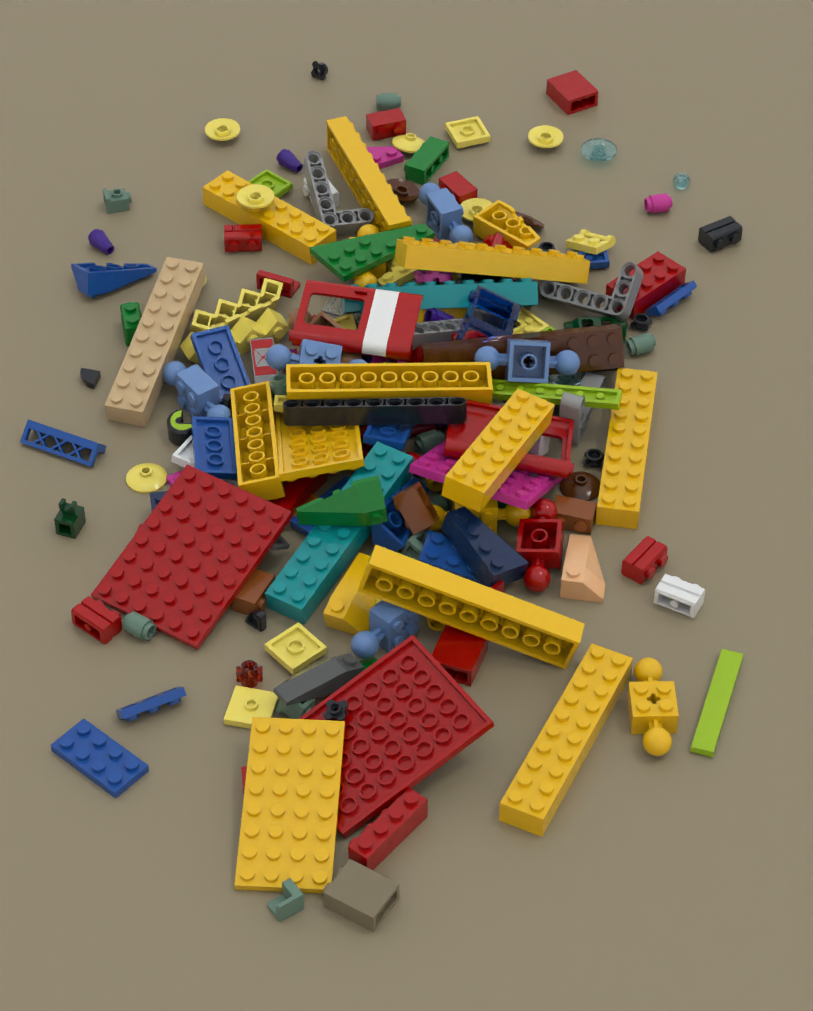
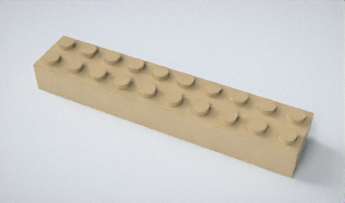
M166 257L104 405L109 421L141 427L147 426L164 384V366L173 361L206 280L204 263Z

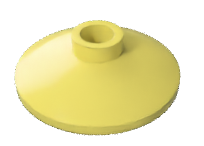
M228 118L212 120L205 126V134L217 141L231 140L240 133V125Z
M542 125L534 127L529 131L528 140L539 148H553L563 142V133L556 127Z
M413 133L399 135L392 139V145L396 149L407 153H415L425 142Z
M248 185L239 190L237 200L243 207L260 209L269 206L273 202L274 192L265 185Z
M483 198L465 200L461 203L464 211L462 218L473 222L474 215L493 203Z
M139 464L128 471L126 483L131 490L138 493L148 494L156 492L167 483V472L157 464Z

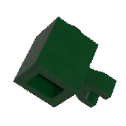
M62 498L59 502L60 510L54 519L56 534L76 539L86 522L84 507L78 506L77 501H72L71 504L66 503V499Z

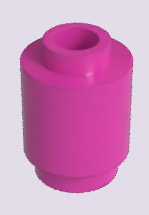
M667 193L649 195V197L644 199L645 210L651 214L667 212L673 205L672 198Z

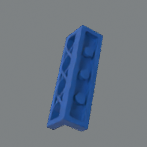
M29 419L20 443L90 467L94 466L98 452L104 453L107 447ZM31 429L36 430L39 439L34 442L27 441ZM53 436L57 445L48 448L45 440ZM71 442L74 451L66 454L63 445ZM86 448L92 449L89 461L83 460L80 453Z

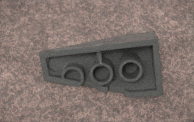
M351 653L317 660L275 687L273 692L285 706L330 695L360 674L364 666Z

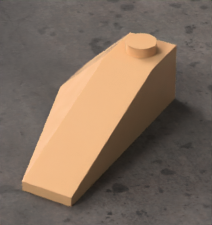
M570 534L561 578L560 598L603 603L606 584L592 538L586 535Z

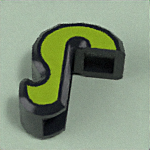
M183 409L172 412L167 419L168 437L173 444L181 446L192 435L191 423H184Z

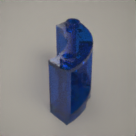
M478 285L476 290H472L468 296V309L455 340H462L468 327L488 337L512 335L513 324L518 319L520 304ZM476 306L503 318L502 329L474 317L473 314Z

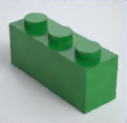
M430 136L426 142H423L420 149L413 154V157L405 163V179L421 185L427 183L449 158V142Z

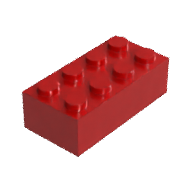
M659 251L637 264L643 271V279L629 318L634 320L636 314L644 313L647 308L684 284L686 268ZM635 269L630 271L629 276L635 273ZM618 277L606 284L605 295L612 296ZM629 287L624 289L623 295L629 291ZM620 306L617 310L622 311L623 306Z

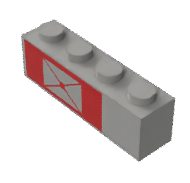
M273 337L250 339L254 384L270 381L271 383L273 376L282 374L281 371L271 368L266 361V353L274 345Z

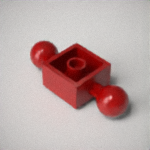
M545 498L539 499L532 505V519H520L516 552L529 563L523 575V582L532 592L544 591L551 581L547 568L561 569L564 543L562 519H556L558 511L555 503Z

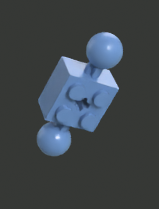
M435 183L423 184L419 189L418 196L420 201L426 205V223L435 232L439 241L450 240L452 243L459 241L472 242V230L468 226L463 225V207L461 204H458L455 196L447 188L440 189Z
M308 339L302 340L298 354L291 353L289 348L282 344L271 346L266 353L268 365L276 370L285 369L286 364H347L340 362L342 346ZM353 359L348 364L367 362L362 359Z
M507 339L506 354L499 353L492 346H483L477 350L474 356L475 362H490L491 371L496 369L498 365L506 366L505 379L511 382L548 383L549 368H556L560 374L569 376L576 373L580 367V358L574 351L563 350L557 356H550L551 343L544 340ZM528 356L532 359V362H528L526 366L523 360Z
M171 361L164 366V381L170 386H176L178 390L177 402L181 408H184L189 413L191 418L192 416L232 418L230 409L220 404L219 385L197 364L186 368L179 361Z
M383 600L369 610L370 631H360L353 636L351 640L352 652L361 659L372 658L378 652L379 647L387 653L411 635H415L418 632L419 614Z

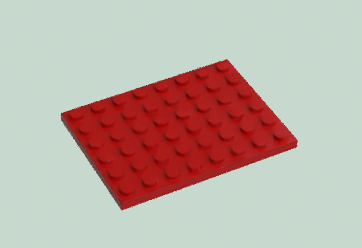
M187 464L91 593V596L94 600H101L104 605L124 615L135 611L151 619L153 624L157 626V631L199 650L231 605L235 596L241 591L292 519V511Z
M411 635L298 718L325 720L323 714L327 710V701L341 702L345 700L348 703V708H346L347 715L343 720L345 721L337 820V830L344 838L392 804L408 788L412 789L494 727L493 721L414 635Z

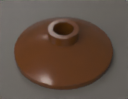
M397 178L386 181L391 185L394 195L398 196L399 201L412 202L418 199L419 189L413 183Z
M515 211L518 217L521 216L524 219V223L527 226L537 229L544 228L545 225L540 221Z
M577 471L573 472L572 476L568 475L567 479L561 480L560 490L566 497L591 501L599 496L601 482L593 474Z

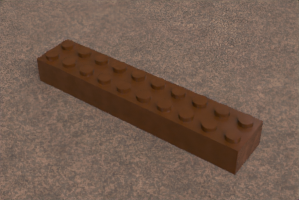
M619 324L421 344L423 363L475 362V353L483 346H492L499 353L506 354L507 339L549 341L551 343L550 356H557L563 350L574 351L580 358V367L577 372L624 367L623 335ZM527 356L523 362L527 366L528 362H532V359ZM498 365L496 369L491 371L492 379L506 380V366ZM549 368V375L560 374L556 368Z

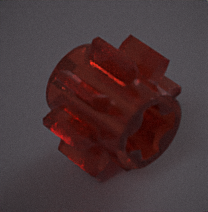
M246 660L241 664V667H236V682H241L242 686L253 688L257 686L258 682L263 681V667L258 666L255 661Z

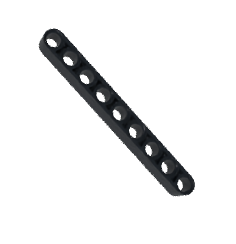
M462 397L292 399L283 402L284 424L287 426L461 424L467 421V401Z

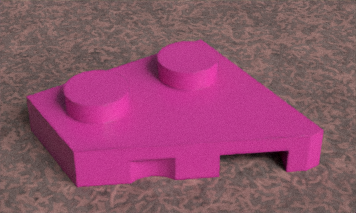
M394 146L367 147V151L372 154L374 162L378 163L379 169L404 161V155Z

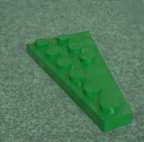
M424 223L313 246L310 247V254L340 280L346 282L395 258L397 239H403V236L414 237L415 240L422 241V238L435 239V232Z

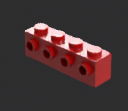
M408 788L401 796L395 799L389 808L383 809L379 817L373 823H369L358 838L351 840L348 845L349 859L374 870L427 818L428 799L413 789Z

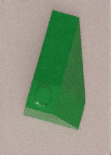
M379 475L356 480L351 483V487L343 491L337 489L332 491L333 495L328 498H317L296 508L299 525L370 526L388 521Z

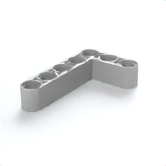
M309 151L305 156L303 170L316 219L336 229V235L357 233L363 225L372 224L374 213L368 208L336 211L322 156L317 151Z
M633 262L625 263L620 270L612 296L548 280L541 284L540 293L555 303L625 320L631 314L643 279V271ZM635 269V273L629 276L630 271ZM554 287V291L548 294L549 290ZM629 287V291L623 295L624 289ZM571 292L570 297L565 299L566 295ZM588 296L587 302L582 303L583 299ZM605 301V305L600 308V304ZM620 306H623L622 311L617 313V309Z
M466 318L417 323L413 337V350L424 343L452 341V334L472 331L475 328V324Z
M587 371L580 386L605 388L607 377ZM564 392L560 403L559 417L574 420L572 443L578 445L595 408L585 407V397Z

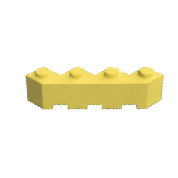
M264 278L260 293L242 288L237 303L219 299L214 314L196 309L189 334L191 331L196 333L213 329L216 324L222 326L229 325L231 330L242 316L254 321L260 318L267 308L275 311L283 283Z
M267 308L256 322L242 316L231 329V333L239 354L250 351V339L273 337L274 343H278L290 327L280 313ZM216 324L214 328L221 327L222 325ZM190 333L180 347L188 360L200 365L190 339Z

